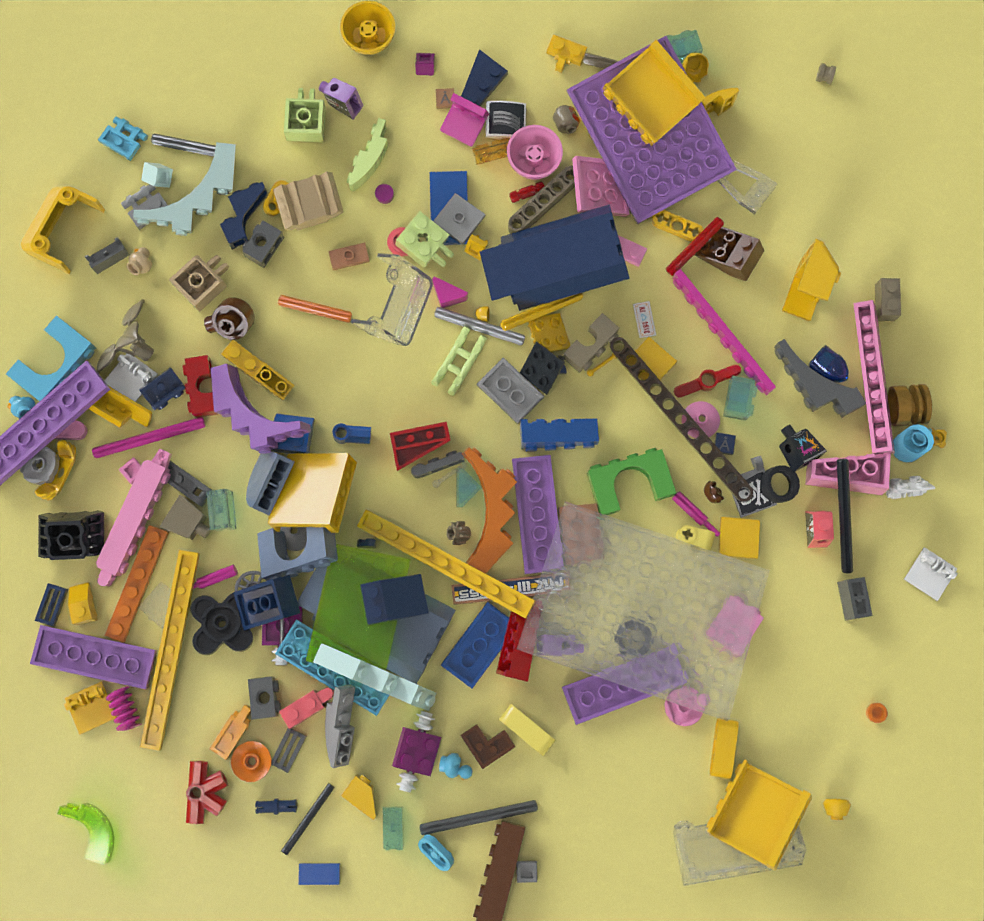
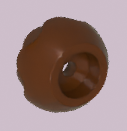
M708 481L703 489L705 496L711 503H721L724 499L721 496V489L716 486L715 481Z

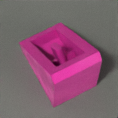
M435 276L433 277V287L441 308L467 301L468 292Z

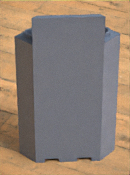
M353 555L348 561L344 560L342 564L335 561L327 567H316L297 601L300 607L314 614L312 629L400 677L417 684L456 610L425 594L429 614L369 626L360 584L395 577Z

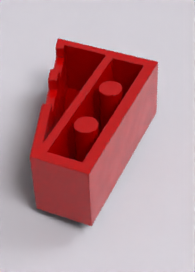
M447 421L391 432L390 438L397 471L451 441Z

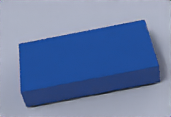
M299 863L298 885L340 884V863Z

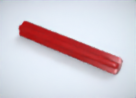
M716 217L666 267V272L674 276L724 225L723 220Z

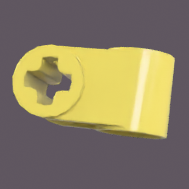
M685 525L676 532L675 538L679 544L702 552H711L715 536L714 532L690 525ZM685 531L687 532V535L689 536V538H687V539H684V538H685V535L682 534V533H684Z

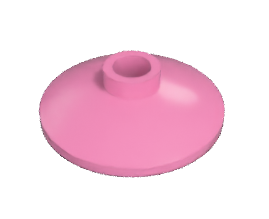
M698 401L690 404L685 409L708 437L714 435L718 430L720 416L716 408L711 404ZM682 415V424H684L687 418ZM699 416H704L705 421H699ZM692 429L688 432V435L697 438L699 432Z

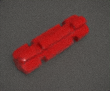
M540 181L535 183L534 186L532 184L521 188L518 192L516 190L510 192L511 202L515 203L519 199L523 200L536 195L545 187L544 183Z

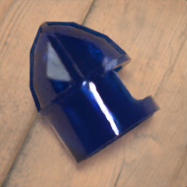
M826 344L808 364L812 370L833 382L840 383L848 380L849 370L846 361Z

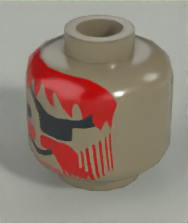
M562 105L555 110L553 120L558 131L567 134L576 131L580 119L574 107Z

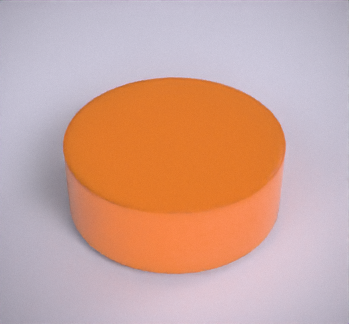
M872 703L866 709V716L871 722L881 723L887 718V709L881 703Z

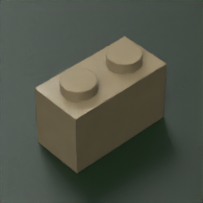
M881 278L875 284V305L878 321H895L901 316L900 278Z

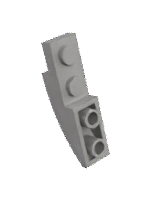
M351 684L335 687L333 702L327 703L325 736L328 758L332 768L349 765L355 729L349 725L355 687Z

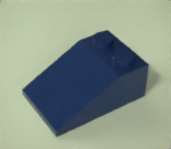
M421 574L360 584L369 626L429 614Z
M290 575L271 579L233 592L244 630L301 613Z

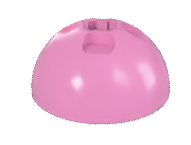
M528 125L520 128L512 135L507 146V157L513 170L520 176L532 180L542 179L551 175L558 168L563 155V148L559 137L551 129L541 125Z

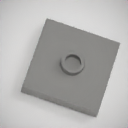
M455 193L433 222L446 231L453 239L464 245L485 218V214Z

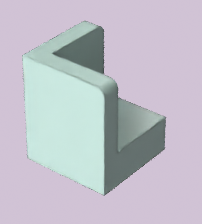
M144 162L141 180L156 187L170 188L173 169L159 163Z

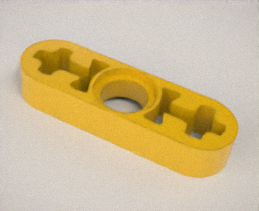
M662 210L652 216L653 226L690 242L696 238L692 236L694 229L698 231V235L704 230L701 225L666 210ZM660 215L663 216L661 223L658 222ZM669 218H670V219H672V220L670 221V224H669V227H668V226H666V225H667L668 220H669ZM680 222L683 225V229L675 230L672 224ZM689 226V228H688V230H687V232H686V234H685L684 231H685L686 227Z

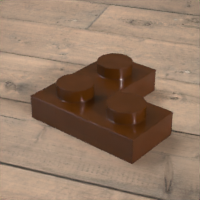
M477 724L460 735L482 769L516 747L505 730L489 741Z

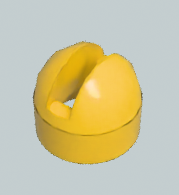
M482 306L476 310L475 315L478 320L483 322L489 321V306Z

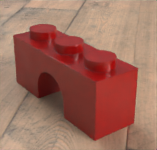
M208 355L184 358L185 365L182 368L184 376H187L188 383H185L186 394H189L190 402H187L189 413H192L195 418L218 415V413L214 412L213 392L202 393L199 389L203 380L211 378V359Z

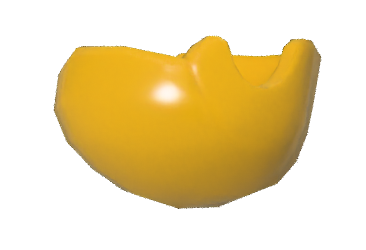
M691 53L685 57L682 66L692 82H701V79L708 75L709 62L707 57L702 53Z

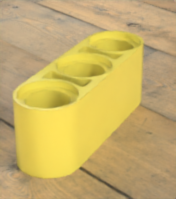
M512 704L509 705L499 718L502 723L542 756L546 754L556 741Z

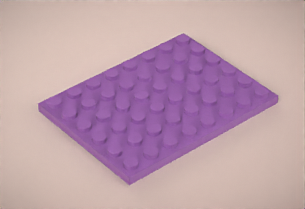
M667 36L657 40L685 72ZM650 44L567 89L570 99L637 224L737 170L702 102L651 146L644 143L640 137V132L637 129L634 130L629 125L628 118L625 115L622 116L616 110V104L604 96V90L602 89L604 85L609 83L644 52Z

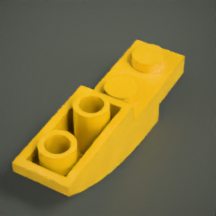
M233 339L221 353V356L235 365L241 372L281 400H284L295 386Z

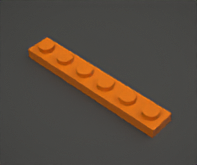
M149 525L105 636L125 643L169 532Z

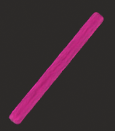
M203 417L195 418L94 447L92 453L95 458H101L204 428L205 421Z

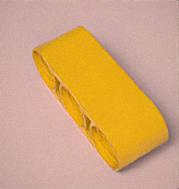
M717 718L710 763V776L731 779L739 727L738 721Z

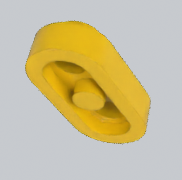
M279 180L272 186L263 203V210L269 216H276L280 213L273 189L281 184H289L284 180ZM269 204H273L275 210H271Z

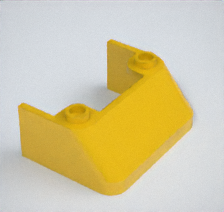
M62 186L54 187L50 190L22 239L21 247L27 254L70 274L71 270L62 261L47 254L51 248V243L48 239L65 207L75 204L77 200L103 213L105 208L98 199L73 187Z
M815 239L801 258L782 308L783 312L807 321H811L816 304L820 299L828 301L834 283H838L841 276L838 264L823 241Z

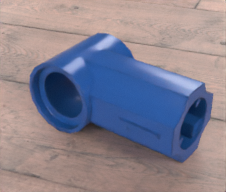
M340 423L333 428V438L339 444H370L371 427L348 426ZM339 430L347 432L343 438L337 437L336 433Z

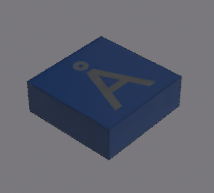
M716 433L714 444L723 454L733 455L736 436Z

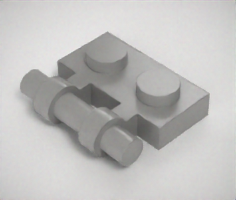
M150 184L142 186L140 191L132 196L128 195L126 200L121 202L124 209L129 206L133 207V210L129 211L128 215L139 230L146 225L138 224L137 220H134V210H151L168 206L159 192L154 196L150 194L156 189L155 186ZM143 197L148 199L139 206L136 203Z

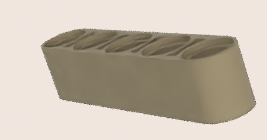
M568 166L510 217L508 222L510 234L530 228L575 187L574 179L571 180L566 177L567 175L574 176L573 166ZM560 187L562 190L556 192L553 190V188ZM546 199L548 203L542 204L539 200ZM533 211L535 215L528 216L526 212ZM519 223L521 227L516 229L512 224Z

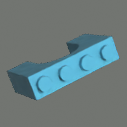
M55 316L44 331L63 346L65 359L62 366L52 374L40 375L20 360H17L6 373L8 377L38 401H41L80 367L86 359H90L96 349L91 342L58 316Z

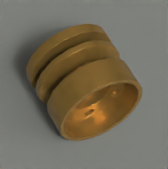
M913 384L909 388L905 385L891 386L889 388L887 396L890 420L893 426H907L910 421L912 424H928L930 422L932 399L926 384Z

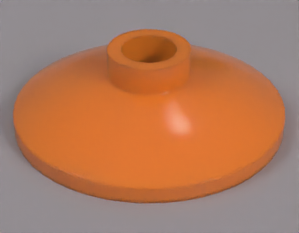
M256 741L242 743L232 754L231 767L234 774L246 782H255L264 778L271 767L270 752L266 746ZM251 757L256 759V763L254 765H251L249 763V759Z

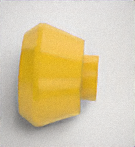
M825 799L823 806L826 814L831 816V820H843V816L848 815L851 803L845 799Z

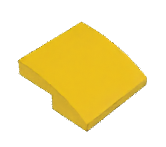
M728 88L705 96L706 98L702 101V104L707 114L715 111L719 116L734 105L740 90L738 88Z

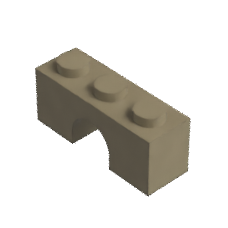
M602 313L590 325L588 330L594 336L595 343L591 346H584L576 340L564 353L565 361L579 373L583 369L586 371L593 364L591 360L595 356L600 357L606 350L604 347L619 336L617 334L619 327Z

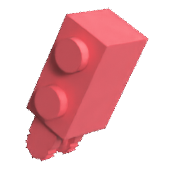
M327 687L319 692L313 690L280 710L279 713L288 728H294L326 708L324 703L334 697V690Z

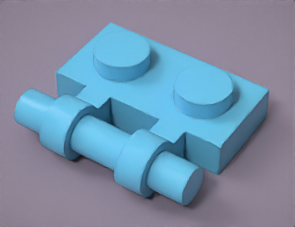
M116 116L113 119V123L117 126L113 128L108 125L98 141L131 161L141 147L136 140L146 141L148 135L143 133V130L139 127L130 125L129 121L124 118L120 119ZM126 130L131 134L128 137L124 135L122 132Z

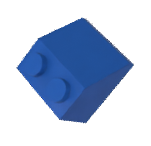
M276 414L274 422L302 421L310 424L311 432L305 433L300 438L289 437L284 442H278V448L271 451L287 454L310 453L314 418Z

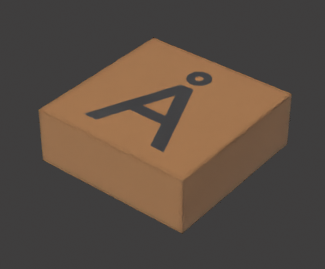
M454 88L436 89L437 109L451 108L453 103L450 99L454 93Z

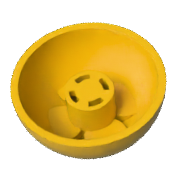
M361 1L345 11L341 19L340 30L345 43L352 50L364 55H373L383 51L391 43L395 34V20L390 10L384 5L375 1Z

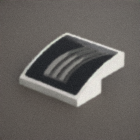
M513 101L486 102V110L489 116L486 119L485 137L498 140L510 139L517 130L526 126V103Z

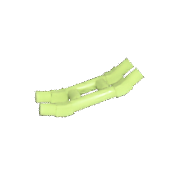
M466 326L463 327L451 351L431 381L433 386H438L447 371L458 375L448 390V393L452 396L455 395L487 340L485 336L480 335L471 353L461 347L471 330ZM457 354L467 359L462 369L452 364Z

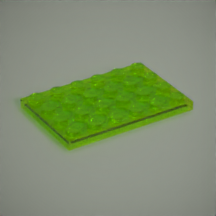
M336 544L338 561L332 562L327 566L306 661L314 663L313 661L322 643L387 671L398 620L369 626L360 584L407 576L411 559Z

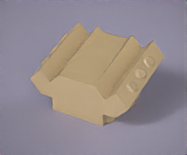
M326 171L321 175H313L303 180L292 181L287 185L281 184L273 189L285 230L297 229L298 231L328 222V219L344 212L333 172Z

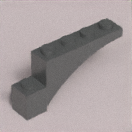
M785 339L775 345L774 351L777 358L783 361L786 373L793 378L796 390L801 392L806 407L811 409L812 412L833 402L834 411L843 418L866 404L857 387L854 389L821 376L794 353Z

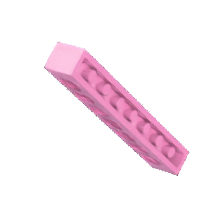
M873 300L853 303L872 453L875 455L886 452L894 454L876 305Z

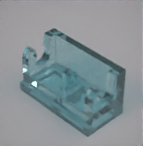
M228 489L206 491L210 530L236 529L233 491Z
M403 806L383 807V849L403 850Z

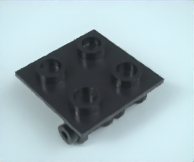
M536 342L520 374L547 395L565 364V357L561 355L557 357L540 343Z

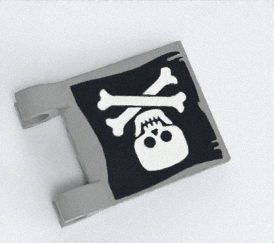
M761 456L750 459L754 470L741 474L753 489L751 500L743 503L738 501L732 494L740 518L777 505V503L769 501L761 491L760 481L765 473ZM729 473L726 476V480L732 484L737 481V477L735 474ZM742 488L738 492L739 496L743 499L750 496V492L746 488Z

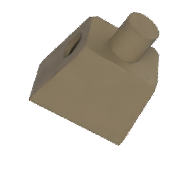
M179 495L160 525L161 528L191 540L195 538L196 534L207 538L211 532V528L203 524L207 516L181 495Z

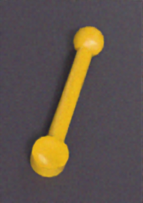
M612 353V356L607 358L598 366H596L593 369H589L587 371V375L590 377L593 376L594 372H596L598 369H600L605 364L610 362L612 359L617 358Z

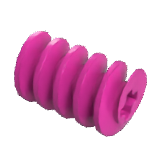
M129 686L115 690L106 697L107 701H113L108 705L109 708H116L111 712L112 716H118L113 720L114 723H121L116 728L117 731H127L142 725V723L135 722L140 716H133L137 708H130L135 701H128V698L132 696V693H125L130 688Z

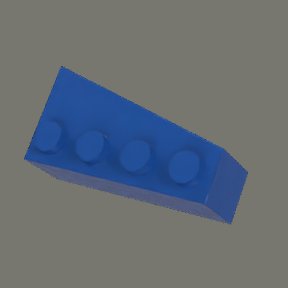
M521 419V449H525L526 452L537 451V448H545V451L556 450V447H564L565 450L575 449V446L594 448L599 443L597 419H571V423H567L565 419H555L551 423H547L545 419H536V421L528 423V419Z

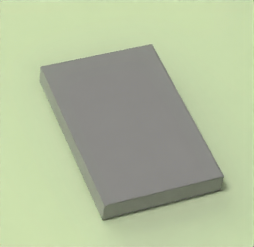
M502 358L477 383V386L517 424L544 398L505 358Z

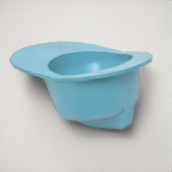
M920 424L909 426L894 438V456L903 462H913L923 456L933 447L934 437L931 433L932 429H928Z

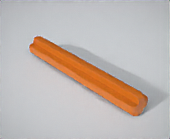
M280 295L278 300L280 306L348 323L352 318L350 311L285 295Z

